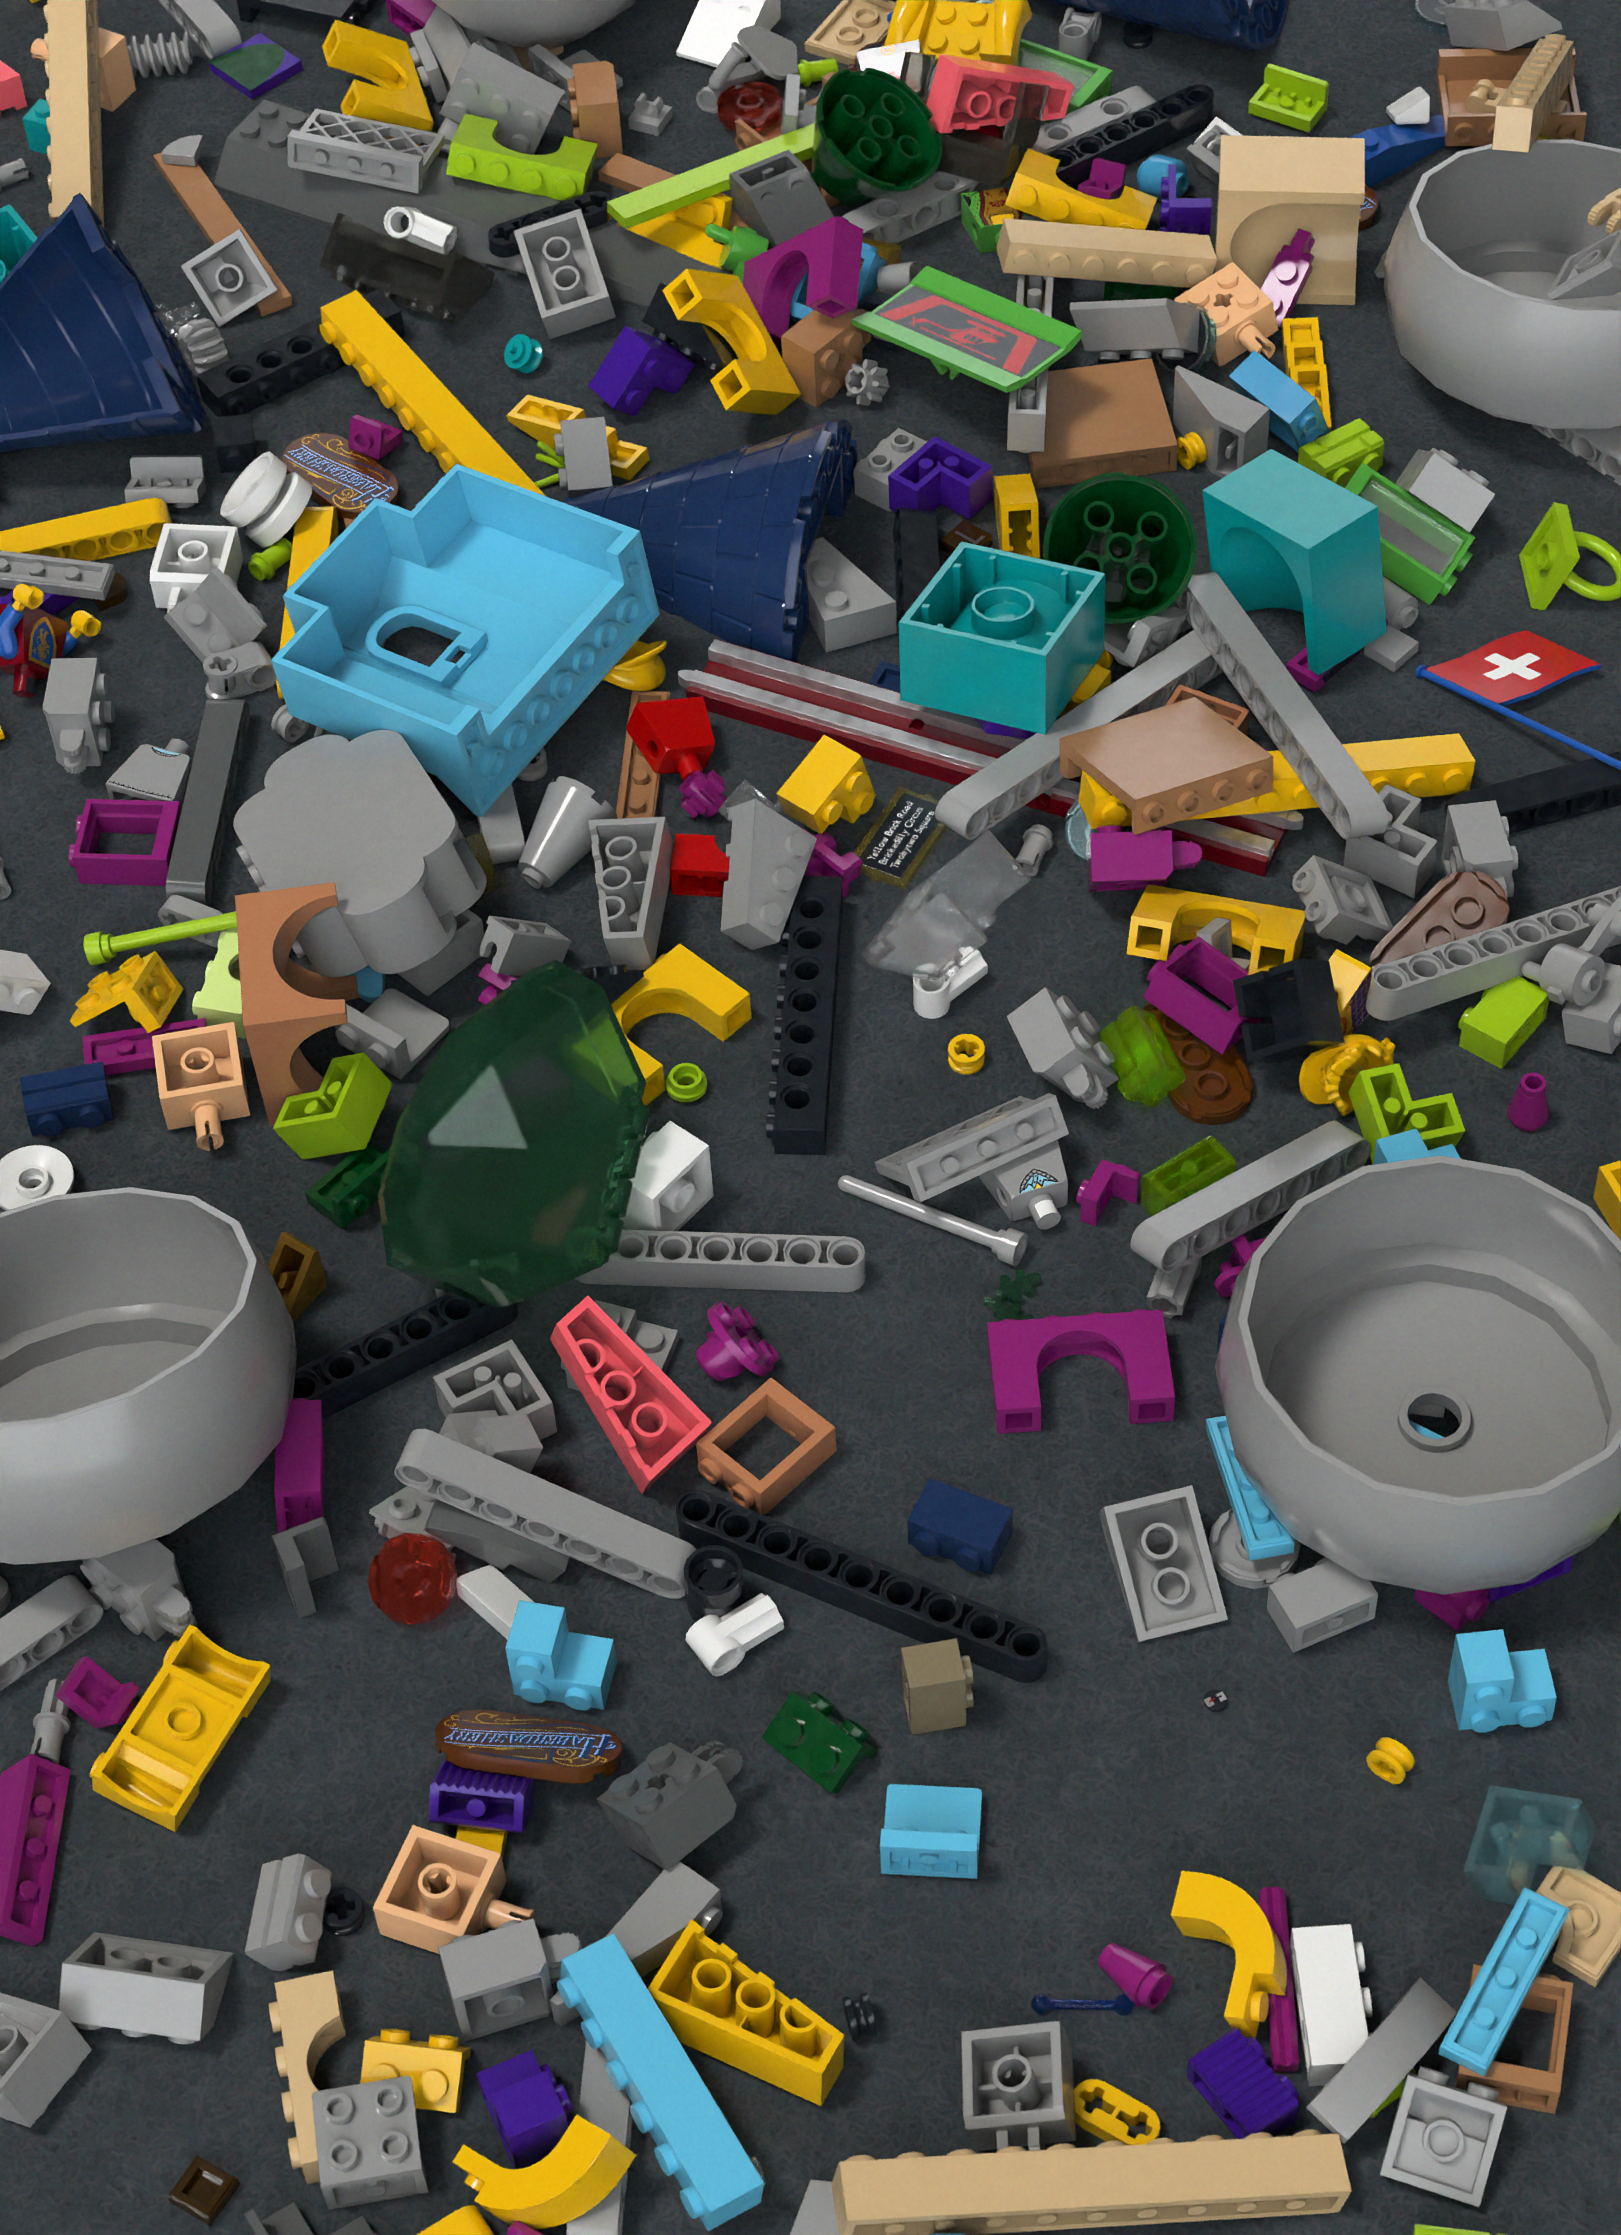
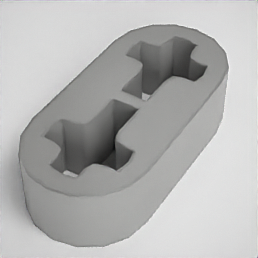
M171 895L158 911V917L164 926L223 914L214 908L179 895ZM222 931L189 938L218 947V939Z

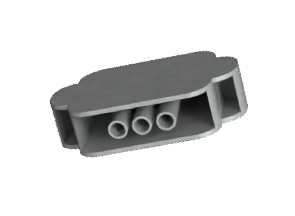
M393 730L368 732L350 742L339 735H322L296 746L280 756L270 766L264 778L266 789L249 798L237 811L233 821L234 830L243 844L236 848L260 892L335 882L338 906L329 907L313 916L300 930L292 946L298 958L306 955L314 970L325 977L347 976L368 965L374 971L383 974L400 973L418 966L437 955L450 943L457 928L455 916L470 908L481 897L486 887V875L463 840L464 836L458 827V822L453 812L404 738Z

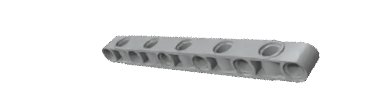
M1132 86L1065 115V118L1052 120L935 172L927 182L915 189L879 197L869 204L848 212L843 218L863 229V243L874 246L878 251L960 215L961 193L1012 186L1016 172L1028 148L1046 154L1156 102V100L1142 87Z

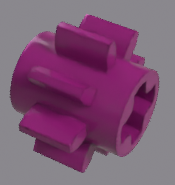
M696 770L685 779L679 788V792L684 795L680 799L682 801L680 806L692 818H695L699 813L706 818H710L722 808L727 800V796L723 793L726 790L724 786L726 782L714 770H711L707 775L703 774L700 770Z

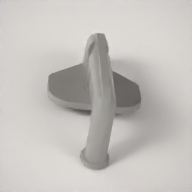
M758 25L744 27L737 34L739 44L737 42L731 43V48L711 75L708 87L713 92L739 84L759 80L768 75L777 80L786 79L787 74L796 75L798 72L797 47L792 41ZM747 53L752 58L749 62L737 65L742 58L747 57Z

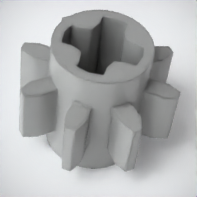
M865 359L863 365L853 363L852 368L844 379L848 389L846 395L856 398L857 404L869 406L871 400L882 402V397L890 386L886 376L888 370L877 367V361Z

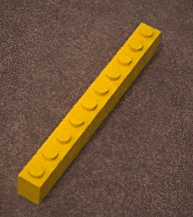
M357 290L320 308L322 324L319 325L324 340L328 344L332 343L339 350L343 361L347 365H352L359 372L363 383L367 387L371 386L378 393L382 404L388 409L391 408L398 415L402 426L406 430H411L418 437L422 448L426 452H431L438 459L440 467L446 474L455 464H459L546 496Z
M1459 733L1342 744L1377 794L1386 784L1417 798L1459 794L1470 790L1475 759ZM1279 750L1267 751L1274 756L1272 792L1184 820L1318 808L1319 806ZM1082 770L1078 801L1091 829H1097V827L1132 826V810Z

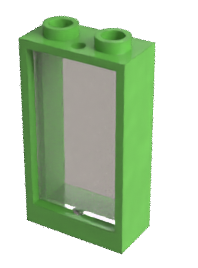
M1020 39L1018 67L1054 72L1074 84L1066 114L1104 97L1112 96L1113 70L1028 40Z
M1362 462L1345 489L1378 506L1383 575L1426 604L1431 605L1438 593L1445 597L1456 582L1457 577L1452 573L1454 570L1461 573L1473 554L1467 550L1475 537Z

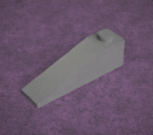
M678 1861L668 1870L664 1869L607 1936L615 1934L639 1976L643 1977L665 1962L691 1919L705 1929L706 1936L716 1929L723 1915L720 1889ZM559 1990L551 1998L550 2004L554 2022L561 2027L580 2016L576 2007L569 2009L566 2006Z

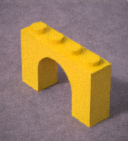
M335 20L322 45L327 65L362 76L378 85L375 86L354 79L340 105L342 114L431 132L433 118L431 117L407 42Z
M1027 149L1016 172L1005 205L1054 223L1146 230L1157 200L1156 197L1127 186L1124 187L1118 199H1101L1084 194L1069 187L1057 177L1056 171L1060 160L1032 149Z
M686 269L662 290L678 320L698 322L710 326L720 333L735 351L738 359H734L710 380L726 411L777 415L801 395L737 275Z
M1147 884L1131 916L1126 954L1167 961L1173 947L1177 943L1195 939L1197 932L1217 917L1231 920L1232 944L1238 945L1251 953L1248 975L1260 971H1269V968L1299 958L1306 925L1305 911Z
M680 943L667 954L665 953L658 957L655 963L643 972L644 977L584 1028L577 1032L567 1033L563 1037L567 1063L636 1114L665 1091L663 1065L627 1038L628 1032L636 1023L655 1014H680L692 1019L724 1042L752 1018L750 993Z

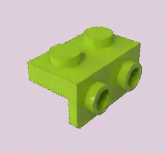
M1268 64L1264 70L1263 85L1249 101L1248 113L1310 132L1327 110L1329 83L1280 66Z

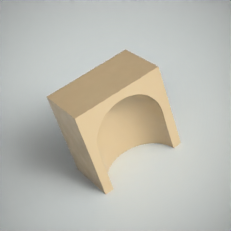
M1221 135L1215 236L1217 261L1214 273L1234 262L1261 289L1278 252H1281L1284 244L1290 246L1299 228L1312 233L1315 242L1310 251V254L1314 256L1311 264L1313 270L1296 304L1355 305L1360 205H1364L1365 138Z

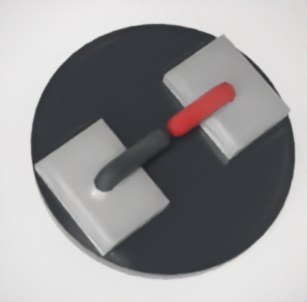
M1210 1690L1204 1695V1705L1209 1710L1220 1711L1225 1708L1227 1697L1222 1691Z

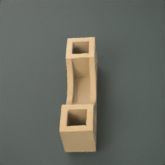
M333 1970L276 1982L277 2001L269 2003L273 2031H282L284 2045L275 2047L277 2067L280 2077L288 2076L290 2091L281 2093L284 2115L287 2123L295 2122L297 2136L288 2139L293 2169L302 2167L307 2184L320 2182L312 2094L318 2091L313 2085L315 2068L323 2053L333 2043L346 2036L340 1994Z

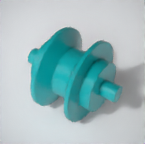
M524 334L512 337L504 351L506 364L510 368L518 369L521 373L525 374L536 370L543 356L541 344Z

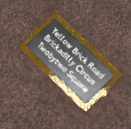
M899 787L854 852L862 860L860 873L871 877L873 882L880 880L905 890L947 828V826L935 818V811L939 800L933 799L931 794L922 795Z

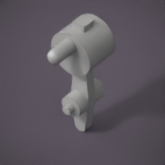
M1621 895L1611 906L1599 902L1593 908L1590 907L1588 909L1589 925L1594 927V929L1582 946L1576 948L1565 943H1559L1550 949L1542 965L1532 961H1527L1522 965V974L1525 977L1538 981L1541 989L1547 993L1549 1000L1561 1005L1567 1000L1583 1006L1595 998L1603 984L1605 975L1604 961L1599 955L1616 936L1621 938Z

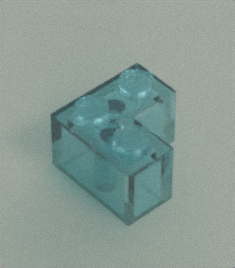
M1490 1785L1463 1871L1478 1898L1515 1905L1524 1887L1530 1889L1537 1863L1584 1871L1596 1826L1582 1799Z

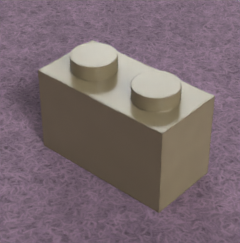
M957 1639L901 1648L903 1698L911 1735L966 1726V1708L974 1707L971 1689L973 1672L969 1655H960Z

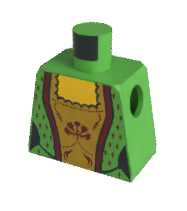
M1011 186L961 193V221L980 253L997 251L996 248L1004 218L1022 220V215L1028 216V213L1005 205Z

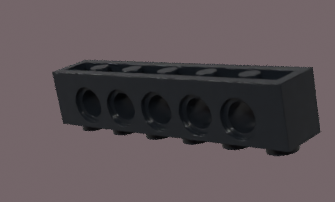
M380 289L362 296L400 338L405 337L401 310ZM320 316L198 374L197 380L202 402L216 417L244 415L347 364L343 361L339 350L332 343L328 344L324 340L319 325L322 324Z

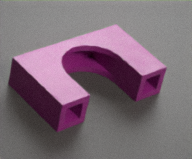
M835 216L745 262L743 286L775 346L782 343L781 336L788 331L792 297L798 283L807 271H809L806 297L807 307L833 319L857 308L863 240L862 228L849 223L846 218Z
M1136 1309L1131 1312L1104 1314L1094 1312L1081 1316L1060 1317L1052 1315L1040 1319H1004L999 1322H987V1350L997 1434L1041 1431V1399L1038 1379L1045 1368L1052 1362L1062 1357L1076 1354L1098 1357L1108 1362L1118 1371L1125 1387L1129 1424L1174 1421L1175 1392L1163 1310Z

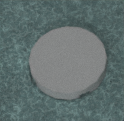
M1232 1509L1221 1514L1213 1524L1208 1544L1213 1565L1223 1578L1233 1584L1252 1589L1269 1587L1279 1577L1291 1573L1296 1567L1300 1551V1542L1293 1538L1294 1553L1249 1561L1234 1513L1231 1512Z

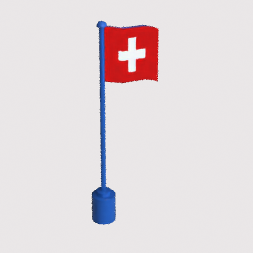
M1526 630L1498 638L1462 657L1429 668L1426 665H1420L1415 670V676L1419 680L1424 677L1621 770V761L1504 707L1536 696L1574 676L1601 669V664Z

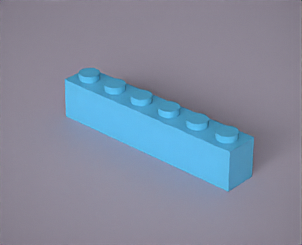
M613 1933L562 1959L560 1980L557 1981L559 1993L569 2009L576 2007L583 2019L581 2028L590 2047L593 2050L600 2048L608 2061L605 2064V2068L614 2088L617 2091L624 2089L631 2100L630 2112L636 2126L642 2133L649 2131L658 2146L655 2148V2155L662 2170L667 2176L674 2174L683 2190L680 2191V2197L692 2219L699 2217L706 2230L710 2231L760 2204L764 2187L763 2180L615 1934Z

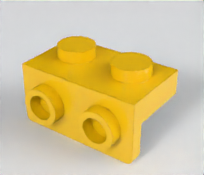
M381 2029L380 2036H374L365 2040L360 2084L410 2076L413 2082L416 2108L457 2113L459 2111L465 2060L470 2058L471 2047L458 2046V2037L434 2034L429 2035V2042L410 2040L411 2032L406 2030Z

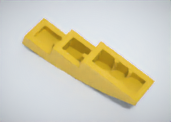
M1318 317L1282 319L1281 330L1286 375L1316 398L1326 424L1331 431L1326 364H1324L1322 341H1320Z
M526 395L506 415L510 423L536 440L544 442L554 450V434H561V421L586 418L584 409L531 395ZM606 426L611 475L631 480L650 460L647 447L618 440L616 429Z

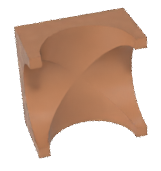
M335 882L235 895L243 1027L270 1126L275 1125L287 1096L318 1091L324 1079L308 1063L299 1045L318 1031L348 1023L345 1001L359 998L356 975L325 977L299 966L289 958L293 943L304 925L322 910L338 906Z

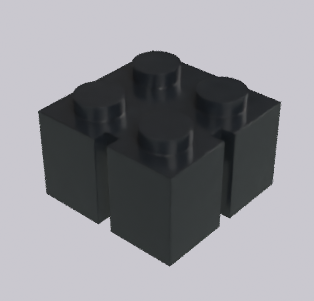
M1298 958L1269 968V971H1260L1233 980L1239 1017L1272 1018L1273 1024L1246 1023L1241 1025L1248 1062L1281 1063L1326 1047L1344 1043L1329 961Z

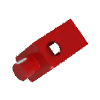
M703 696L636 703L626 727L628 734L655 773L660 775L679 772L683 782L696 770H700L703 774L705 773L703 769L707 766L715 748V740Z

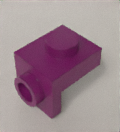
M1101 158L1094 159L1090 179L1079 184L1078 191L1101 199L1112 200L1120 198L1123 192L1127 166Z
M356 414L350 419L348 448L380 460L402 444L403 430L373 418L370 420Z
M1101 1159L1091 1179H1084L1079 1187L1076 1202L1081 1204L1080 1221L1096 1227L1113 1196L1136 1204L1140 1198L1141 1174L1125 1165L1114 1164Z
M86 1656L77 1661L54 1696L91 1726L99 1729L114 1724L119 1725L126 1720L135 1707V1703L132 1700L140 1687L133 1681L121 1684Z

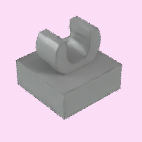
M641 93L635 102L634 111L628 117V129L659 136L673 117L672 107L664 105L661 97H657L654 102L647 101L646 94Z

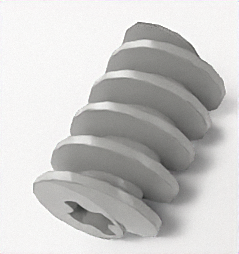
M184 31L182 41L178 40L175 32H171L169 42L165 41L162 33H158L156 43L152 42L149 34H145L142 45L139 44L136 36L133 35L130 46H127L134 79L137 69H139L143 78H148L150 68H152L155 76L160 77L164 66L168 74L172 76L175 74L177 65L182 74H187L190 64L192 65V50L188 31Z

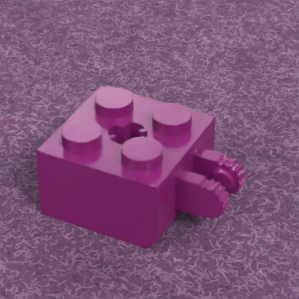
M1121 826L1097 827V833H1090L1086 844L1088 892L1145 890L1147 884L1163 887L1168 882L1173 870H1185V868L1190 870V868L1194 869L1195 866H1198V862L1203 857L1202 848L1196 842H1172V830H1162V827L1137 835L1132 832H1121Z

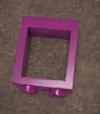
M86 799L83 815H78L76 820V844H71L69 848L70 867L76 869L79 884L166 886L167 873L182 811L180 802ZM101 833L156 834L152 855L96 853Z
M1199 936L1186 946L1179 944L1167 961L1159 960L1147 975L1146 980L1150 984L1143 998L1222 1055L1243 1038L1241 1025L1246 1023L1260 1024L1263 1018L1239 1017L1233 980L1248 976V971ZM1185 976L1189 977L1231 1007L1232 1010L1227 1013L1181 979Z
M292 1399L282 1440L275 1447L274 1492L278 1533L324 1517V1434L321 1400Z

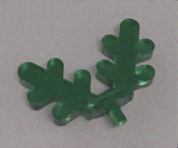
M1019 1269L1015 1273V1281L1010 1282L1008 1275H1002L1000 1277V1287L996 1288L995 1298L984 1297L983 1305L994 1306L993 1316L998 1318L997 1322L1004 1319H1034V1316L1029 1313L1020 1316V1304L1022 1295L1028 1298L1035 1296L1036 1287L1041 1282V1275L1033 1272L1025 1276V1272ZM1007 1300L1008 1302L1012 1303V1305L1005 1306L1003 1305V1303Z

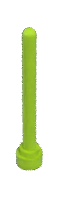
M236 911L119 936H113L111 933L106 934L104 931L89 933L84 936V951L91 965L108 963L112 957L117 956V952L237 928Z

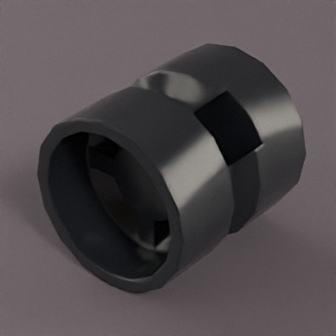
M711 1545L695 1550L687 1558L683 1568L687 1607L689 1614L695 1622L711 1614H716L721 1618L746 1603L742 1562L735 1552L727 1547Z

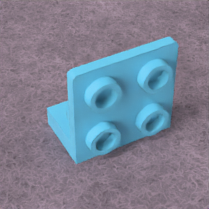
M889 1784L887 1786L884 1829H881L880 1838L881 1874L977 1879L982 1806L981 1789Z

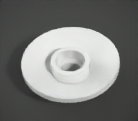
M43 1145L22 1147L4 1156L0 1160V1207L8 1211L55 1195L69 1194L74 1183V1170L68 1157L55 1148Z

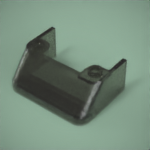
M905 51L899 79L912 88L927 104L930 93L928 89L936 55ZM1020 82L1013 116L1005 127L1003 139L964 128L952 130L951 133L941 134L942 156L937 170L985 184L999 185L1006 182L1022 162L1027 149H1032L1038 139L1050 86Z

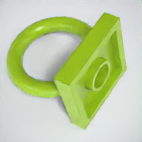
M1553 502L1519 554L1531 608L1546 610L1563 583L1574 592L1592 600L1612 601L1621 597V554L1599 537L1585 532L1573 531L1568 506ZM1578 547L1595 552L1611 566L1616 576V581L1613 585L1600 586L1590 583L1572 571L1580 559Z

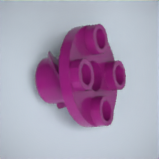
M721 1301L714 1303L707 1310L709 1322L715 1332H707L706 1342L696 1350V1359L701 1369L709 1377L716 1381H724L726 1378L736 1377L745 1368L756 1375L765 1376L774 1368V1364L780 1359V1356L767 1340H761L752 1329L756 1323L745 1308L738 1305L733 1310L728 1304Z

